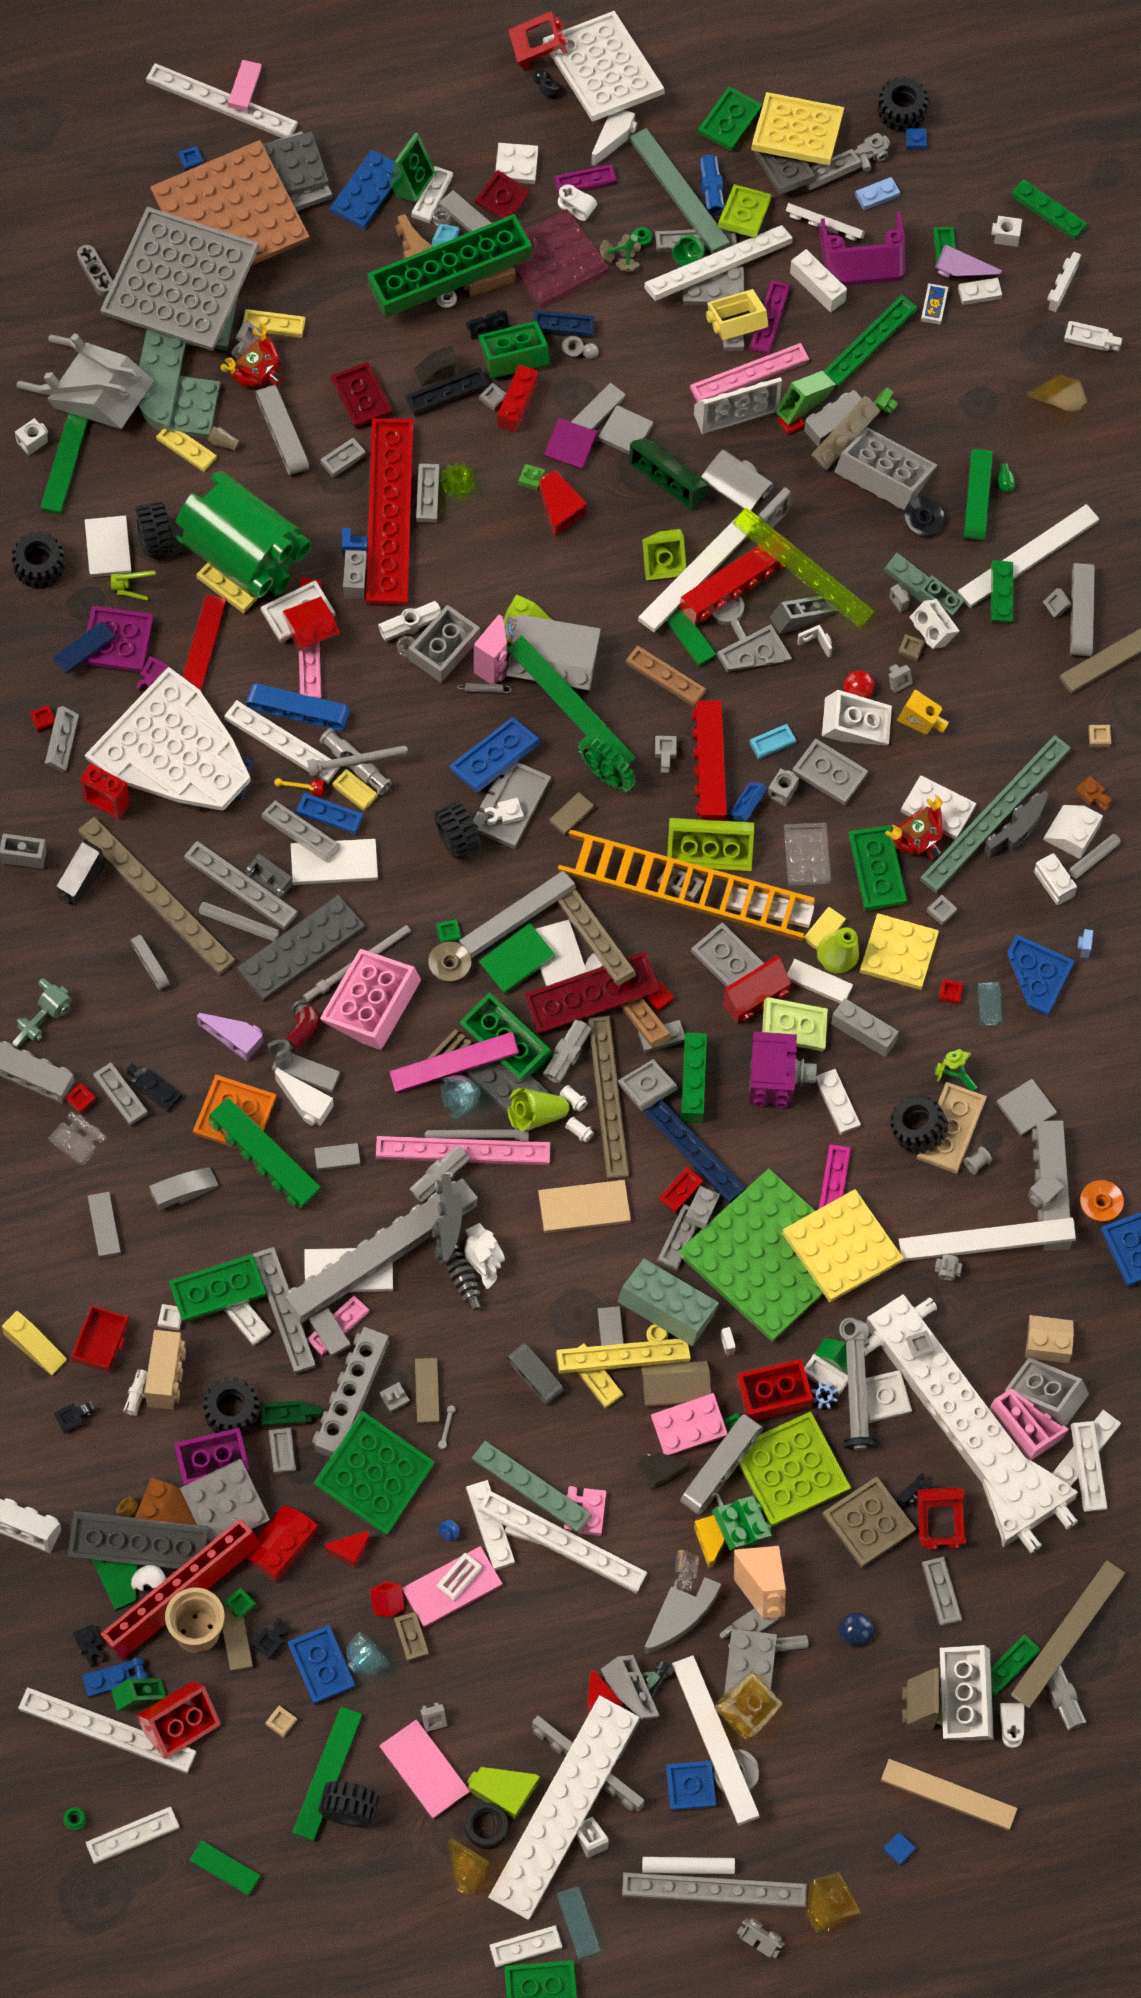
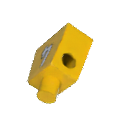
M914 690L897 719L898 722L924 734H928L932 727L943 733L949 723L939 717L942 707L917 690Z

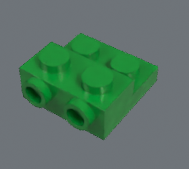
M754 1496L738 1499L734 1503L719 1506L712 1510L730 1551L761 1544L772 1536L770 1533L771 1525L764 1520L761 1513L762 1506L755 1500Z

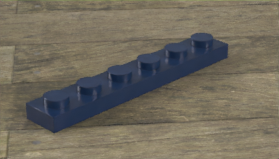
M662 1100L642 1111L648 1120L728 1204L745 1190V1187Z

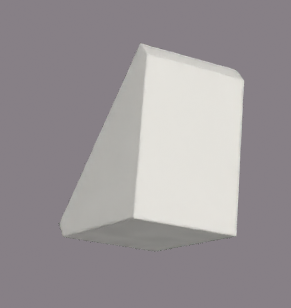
M593 1817L584 1820L576 1837L588 1859L607 1850L609 1841Z

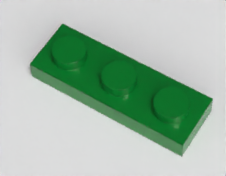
M993 560L991 562V622L1010 624L1013 622V562Z

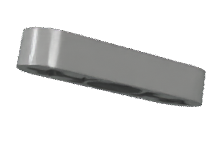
M83 245L77 251L78 261L97 294L106 297L113 280L95 249L90 245ZM84 253L90 255L91 262H88L87 257L83 256ZM98 267L101 269V272L99 274H92L90 270ZM101 279H103V283L106 286H108V288L105 289L104 287H101Z
M138 935L130 939L133 949L157 988L162 990L170 985L169 981L143 937Z

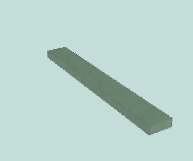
M646 128L629 136V141L710 252L714 254L730 246L728 238L718 228L717 223Z

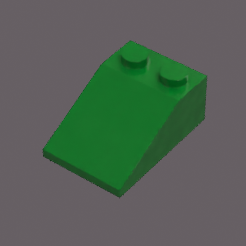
M415 133L394 162L390 183L396 197L415 203L436 174L419 133Z

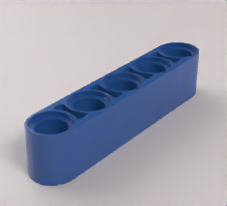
M261 684L251 685L246 701V706L254 711L329 729L332 728L338 731L344 730L350 712L349 707L341 703Z

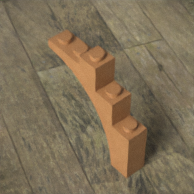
M405 214L398 216V225H395L397 235L403 238L404 259L433 247L416 232ZM513 266L467 284L463 286V290H467L469 296L472 297L515 283L516 272Z

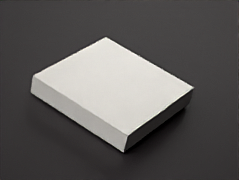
M900 1370L866 1378L869 1423L912 1413Z

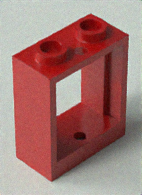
M90 763L80 778L83 802L120 820L130 805L127 782Z

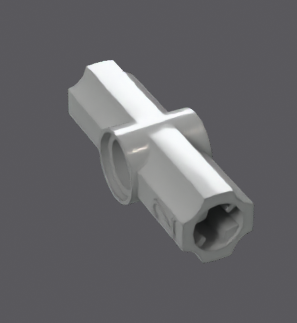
M575 1020L565 1038L559 1041L555 1048L554 1056L544 1071V1076L548 1080L560 1084L569 1067L577 1061L581 1053V1047L591 1032V1028L586 1023Z
M457 1145L442 1160H437L425 1172L426 1174L410 1188V1191L423 1203L436 1191L435 1182L438 1181L441 1174H450L452 1180L454 1174L468 1163L470 1157Z
M1060 1665L1047 1683L1049 1697L1054 1708L1058 1709L1067 1731H1074L1085 1725L1086 1721L1077 1703L1078 1698L1075 1689L1071 1683H1068Z

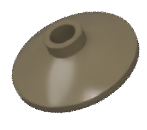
M444 942L437 945L431 951L428 964L430 971L436 978L446 982H454L462 979L469 972L471 956L463 945L456 942ZM451 962L454 965L453 967H447L446 964Z

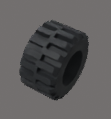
M903 76V79L895 77L894 81L890 79L887 81V84L882 86V90L879 93L877 110L883 124L887 123L888 128L893 127L895 131L902 129L903 132H906V129L909 128L915 129V125L919 127L922 124V121L926 118L929 96L926 88L922 87L921 82L916 83V79L911 78L910 80ZM906 101L912 106L899 107L894 102Z
M160 501L136 506L135 518L144 554L147 557L172 552L173 539L164 504Z
M38 531V534L29 532V536L24 534L21 536V541L17 540L15 542L16 547L12 548L11 554L14 573L19 581L22 580V584H30L31 588L39 586V589H41L43 585L49 587L52 586L53 581L55 583L59 581V576L62 577L64 573L65 558L62 545L55 536L51 538L50 533L46 532L44 535L42 531ZM35 555H45L49 558L47 562L41 565H33L28 562Z
M460 801L434 811V820L439 835L453 858L459 859L480 849V839L475 824L468 810Z
M916 1094V1097L913 1098L911 1095L905 1101L902 1099L900 1105H896L893 1108L895 1112H891L890 1115L892 1119L890 1120L891 1130L899 1145L904 1147L907 1152L911 1150L913 1154H918V1151L921 1154H925L929 1149L930 1151L935 1150L934 1147L936 1145L939 1147L942 1144L941 1140L946 1139L947 1135L945 1132H948L949 1129L948 1121L934 1098L931 1099L928 1095L922 1097L921 1094ZM929 1119L922 1128L917 1130L910 1129L917 1120Z
M225 1377L224 1382H220V1380L215 1381L216 1386L211 1385L208 1388L209 1392H205L203 1410L207 1425L212 1427L214 1433L240 1428L241 1436H243V1431L250 1432L251 1426L255 1427L257 1418H259L258 1396L254 1392L252 1385L248 1386L245 1380L239 1382L237 1377H233V1380ZM228 1399H237L244 1404V1409L235 1416L223 1415L218 1410L220 1404Z
M345 1781L327 1782L324 1786L318 1812L326 1819L338 1824L358 1828L371 1827L375 1822L380 1796L373 1790L359 1784Z

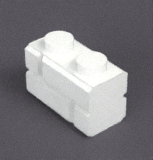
M1054 853L1036 863L1034 873L1056 905H1060L1075 896L1077 886L1070 879L1069 874Z

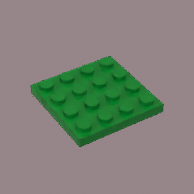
M361 1411L312 1485L386 1536L435 1462L368 1414Z

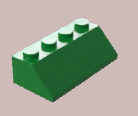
M490 992L459 1022L479 1042L512 1032L519 1054L499 1061L520 1081L537 1072L553 1056L551 1050Z

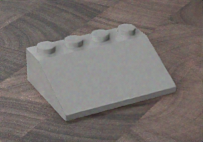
M866 427L841 453L835 473L857 484L860 488L874 493L877 497L887 500L897 508L905 510L907 504L918 496L935 471L937 464Z
M518 615L513 643L523 635L570 687L590 690L601 629ZM510 654L506 676L535 681Z

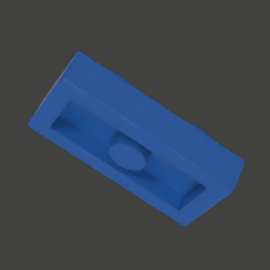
M749 782L728 813V816L732 820L746 821L752 815V811L758 802L762 800L767 787L763 783Z

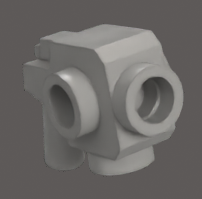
M876 133L857 146V150L854 152L862 161L864 171L871 170L870 158H873L874 161H882L888 156L887 150L890 146V141L887 136H881L879 133Z

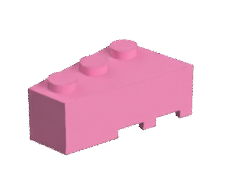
M1010 1389L994 1399L989 1410L1027 1459L1033 1460L1062 1441L1069 1429L1064 1425L1060 1426L1051 1419L1050 1415L1047 1413L1043 1414L1033 1407L1034 1404Z

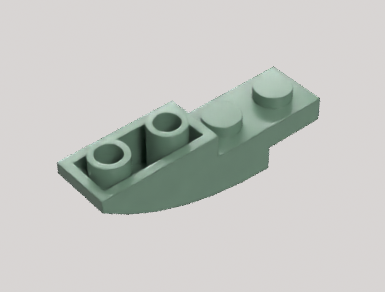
M898 553L894 555L883 569V571L899 582L898 585L901 589H904L922 603L927 600L937 599L945 612L951 617L964 602L961 597L931 575L929 578Z

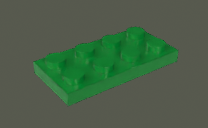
M890 825L848 832L864 911L901 906L907 903L895 845L891 838L885 834L886 831L892 833Z
M253 1254L169 1281L182 1323L266 1296Z

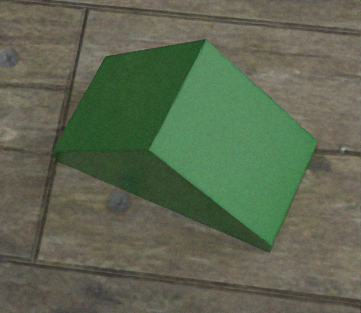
M825 1338L814 1354L848 1375L846 1342Z

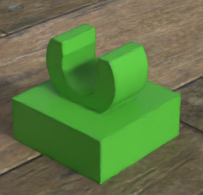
M885 388L874 402L880 411L883 409L888 414L898 404L895 400L890 399L893 391L889 388Z
M525 464L518 485L538 491L539 481L544 476L545 470Z

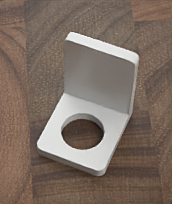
M820 625L798 634V645L817 638L827 657H831V639L827 633L824 634Z

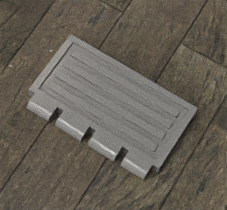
M518 762L494 779L488 792L490 794H486L479 808L480 811L476 813L473 819L477 832L515 849L551 781V776ZM518 798L524 815L523 820L504 825L502 820H498L494 825L487 824V820L494 816L491 814L484 815L483 812L486 808L498 809V802Z

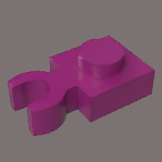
M150 656L140 673L144 680L137 683L136 689L140 691L142 686H148L149 688L169 665Z

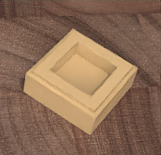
M1089 725V747H1110V725Z
M278 1706L265 1722V1725L284 1738L297 1722V1718L281 1706Z

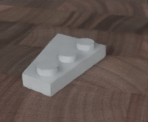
M771 624L717 652V656L727 672L791 662L792 660Z

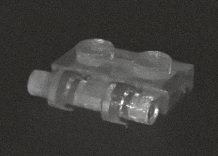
M71 1111L66 1118L72 1124L68 1127L62 1122L50 1135L49 1141L83 1166L96 1151V1146L92 1144L93 1140L96 1139L101 1143L106 1136L100 1132L98 1127L87 1123L83 1116L80 1114L76 1115ZM81 1128L87 1135L82 1137L76 1131Z

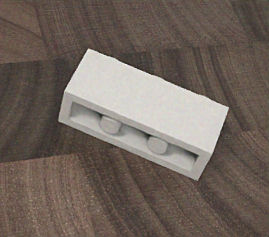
M807 249L791 260L790 274L830 313L846 301L847 288Z

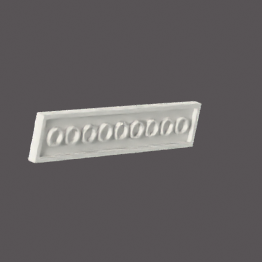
M599 1695L491 1891L489 1899L530 1920L640 1717Z

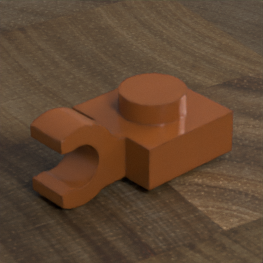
M1091 776L1075 789V793L1089 806L1095 802L1103 811L1111 807L1109 803L1112 800L1104 794L1105 788Z

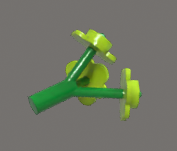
M961 1049L947 1053L943 1062H938L934 1068V1075L938 1076L937 1082L940 1081L942 1073L961 1079L970 1091H974L977 1085L965 1072L963 1066L966 1063L965 1060L971 1056V1053L963 1052ZM945 1065L949 1066L952 1070L958 1068L960 1074L944 1069Z

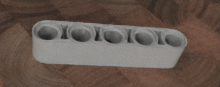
M276 385L255 391L258 404L288 474L293 475L308 470V460Z
M1073 563L1070 655L1091 657L1093 651L1094 564Z
M742 1415L684 1492L680 1502L697 1515H700L757 1440L763 1427L747 1415Z

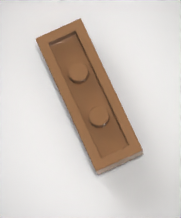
M644 999L622 1006V1010L652 1048L671 1039L669 1031Z

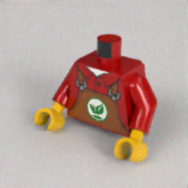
M259 324L262 330L261 334L256 328L253 329L252 333L254 336L260 337V341L256 339L236 362L232 358L225 359L229 367L226 364H222L221 370L223 372L229 371L230 376L243 387L263 389L268 382L278 387L284 379L278 373L280 370V358L270 337L265 335L267 332L266 326Z
M935 794L933 802L930 798L926 799L930 808L929 806L922 807L898 826L892 825V833L889 831L885 832L897 849L915 855L926 851L931 860L942 853L935 844L943 837L941 811L943 802L937 794Z

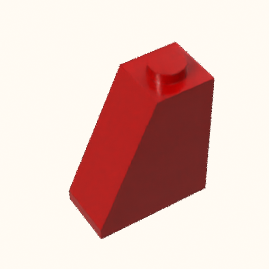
M556 470L550 474H545L540 479L539 492L552 534L556 536L587 513V503Z

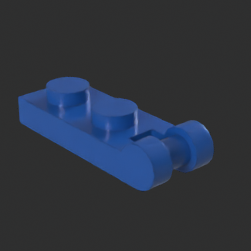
M135 1658L126 1663L82 1675L88 1698L112 1692L111 1689L127 1679L149 1678L148 1673L144 1670V1658ZM135 1669L136 1675L130 1677L128 1671Z

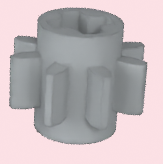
M949 1254L943 1255L942 1259L937 1258L935 1272H939L938 1277L947 1281H953L955 1276L960 1277L962 1264L958 1263L959 1258Z

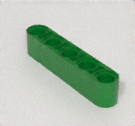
M972 449L964 539L985 540L992 450Z

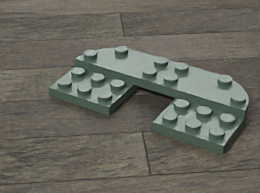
M236 298L214 349L228 350L238 298ZM147 329L139 367L154 382L137 405L139 413L142 414L150 426L162 431L166 429L167 432L172 433L180 431L188 436L208 438L212 431L220 381L180 376L186 345H196Z

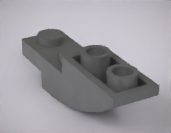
M1046 790L1041 794L1036 793L1024 806L1019 805L1015 808L1011 822L1003 827L1002 832L998 835L993 834L986 840L984 852L989 858L1005 846L1012 852L1030 835L1044 811L1048 796Z
M441 1174L438 1181L435 1182L436 1194L440 1195L438 1213L442 1218H438L434 1222L435 1225H432V1235L437 1240L435 1257L439 1259L440 1265H444L454 1251L462 1220L461 1194L453 1195L450 1174Z

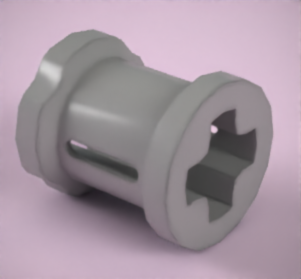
M979 1147L978 1152L971 1157L963 1159L967 1169L974 1175L985 1164L992 1163V1157L984 1147Z

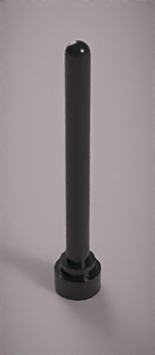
M659 1660L654 1668L655 1673L660 1678L649 1689L652 1700L655 1698L663 1680H667L668 1677L670 1678L674 1671V1668L664 1661ZM639 1719L631 1736L629 1737L626 1745L624 1746L620 1756L617 1759L618 1761L623 1758L625 1752L627 1751L634 1735L636 1734L642 1722L641 1719Z

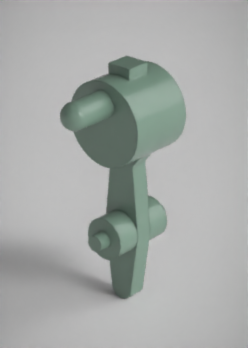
M45 979L39 980V986L45 990L38 1000V1005L42 1010L31 1021L27 1018L18 1019L17 1028L21 1033L12 1042L15 1049H18L28 1038L32 1041H40L42 1039V1031L38 1027L48 1015L56 1019L69 1011L72 998L68 995L69 991L63 986L59 988L55 984L51 985Z

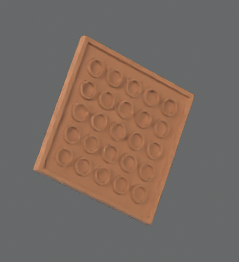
M260 140L150 186L151 192L162 212L259 243L260 247L252 265L310 241V237Z

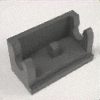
M260 854L256 855V858L245 870L247 872L246 876L280 900L292 887V877Z

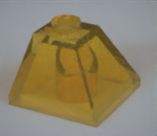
M1061 374L1027 393V396L1070 412L1081 409V406L1087 403L1080 381Z
M450 1838L448 1841V1854L454 1881L458 1885L456 1888L466 1895L470 1893L475 1896L489 1874V1862Z
M840 1872L810 1881L806 1914L817 1933L830 1930L861 1913Z

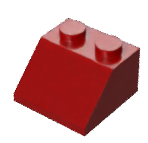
M321 596L282 611L297 650L339 634L334 617Z

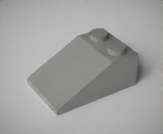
M1030 1357L1005 1389V1392L1010 1389L1014 1390L1034 1404L1033 1407L1043 1414L1047 1413L1053 1421L1065 1427L1089 1395L1081 1378Z

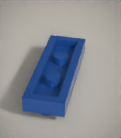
M306 793L303 794L296 810L297 815L356 835L363 819V814Z

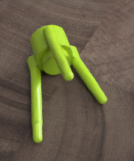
M152 570L129 574H112L111 589L117 590V595H126L148 601L149 598L147 596L125 591V588H129V579L156 575V572Z

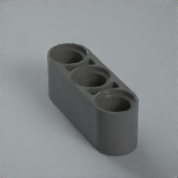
M525 1343L506 1356L512 1368L544 1404H548L564 1391L556 1377Z

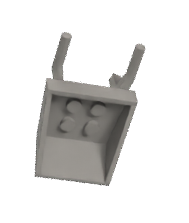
M76 333L70 338L51 334L48 338L49 342L72 347L79 354L60 381H58L53 373H46L44 380L47 384L37 385L18 381L16 384L17 388L50 395L48 401L54 409L122 429L154 380L129 357L89 343L84 344Z

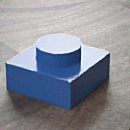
M906 129V150H926V129Z

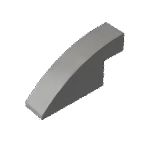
M705 1577L696 1597L671 1587L646 1642L644 1653L651 1654L659 1651L691 1631L714 1604L720 1592L721 1584Z

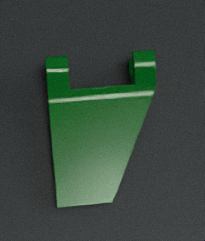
M91 1559L115 1610L136 1601V1590L131 1586V1579L137 1571V1564L112 1561L103 1563V1560Z

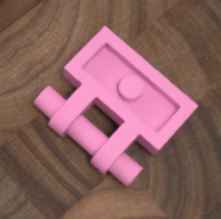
M568 1487V1494L565 1496L579 1506H582L592 1515L579 1534L601 1536L606 1491L584 1488L583 1497L577 1496V1487ZM564 1524V1530L571 1532L572 1529Z

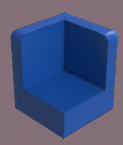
M342 528V556H345L346 550L366 551L367 555V537L351 536V528Z

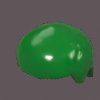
M693 235L681 237L678 243L673 245V258L678 265L683 267L702 259L704 256V246L700 239Z

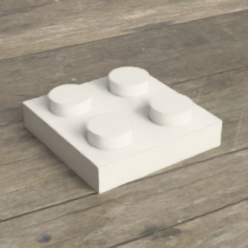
M498 143L496 171L498 169L518 183L535 184L538 146Z

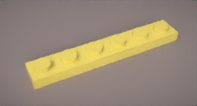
M681 1339L561 1349L556 1351L559 1374L690 1361L688 1344Z

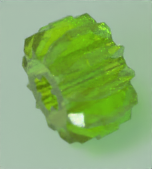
M455 461L454 466L448 464L446 470L442 471L441 484L444 486L445 492L450 491L451 496L458 493L459 497H461L462 492L469 494L470 489H473L475 486V474L472 473L471 467L466 468L465 462L458 465Z

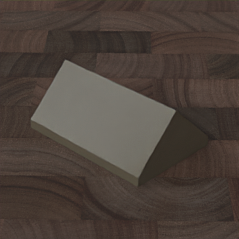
M707 1361L641 1366L645 1407L680 1405L711 1394L710 1370Z

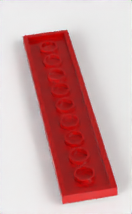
M372 418L366 604L408 605L413 419Z

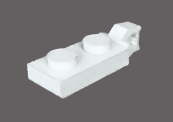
M1069 321L1064 342L1102 351H1119L1122 338L1113 336L1112 333L1108 332V329Z

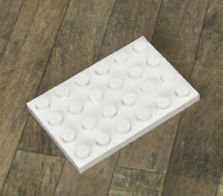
M615 11L563 30L562 33L565 34L568 41L566 45L568 53L563 54L560 49L549 53L592 122L665 94L661 82ZM554 34L543 38V44L553 40Z

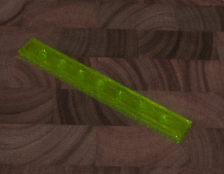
M747 507L733 521L732 524L860 628L874 613V610Z

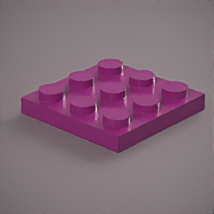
M92 606L87 631L102 621L113 632L115 639L84 661L82 665L141 673L145 665L154 614Z

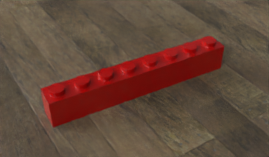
M241 1519L237 1520L105 1629L101 1636L108 1647L122 1661L166 1624V1609L170 1600L176 1594L189 1588L208 1590L261 1546L253 1531Z

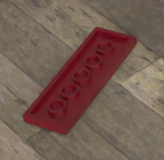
M646 951L626 958L634 969L636 976L619 986L616 985L602 966L525 993L524 995L538 1035L572 1024L575 1020L580 1021L660 993Z

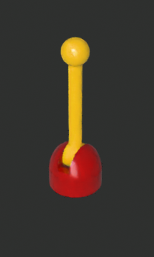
M279 778L274 782L277 787L284 785L310 789L313 795L319 797L324 796L326 788L325 780H314L310 785L286 782Z

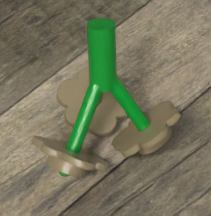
M625 234L622 236V241L618 242L616 247L609 244L607 240H603L602 245H600V254L604 260L611 263L615 259L614 252L620 250V255L626 257V259H619V262H616V266L624 272H631L639 268V263L630 259V257H634L635 252L640 251L641 245L637 242V235L632 234L630 236Z

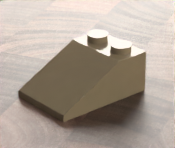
M939 1668L931 1669L909 1679L906 1687H902V1701H906V1709H902V1723H906V1730H934L939 1714Z

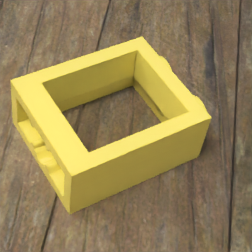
M753 289L707 303V320L709 323H712L714 332L719 334L722 340L768 327L767 311ZM750 311L749 314L732 318L726 321L721 320L722 318Z

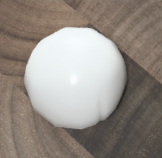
M155 1565L143 1566L133 1575L131 1586L134 1590L139 1589L143 1591L144 1585L156 1588L166 1580L163 1571Z

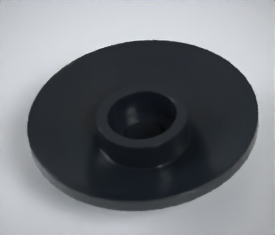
M921 496L912 499L907 504L904 510V520L907 527L913 533L919 536H931L941 529L944 523V513L941 506L935 500ZM919 516H923L925 521H921Z

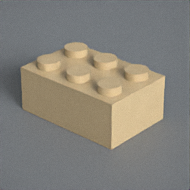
M154 1330L145 1387L147 1407L174 1410V1404L179 1402L180 1390H178V1382H182L183 1377L181 1361H185L186 1357L185 1341L182 1340L181 1333Z

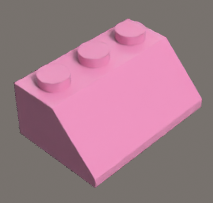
M501 615L496 617L474 644V673L490 684H496L498 681L501 682L507 674V642L503 617Z

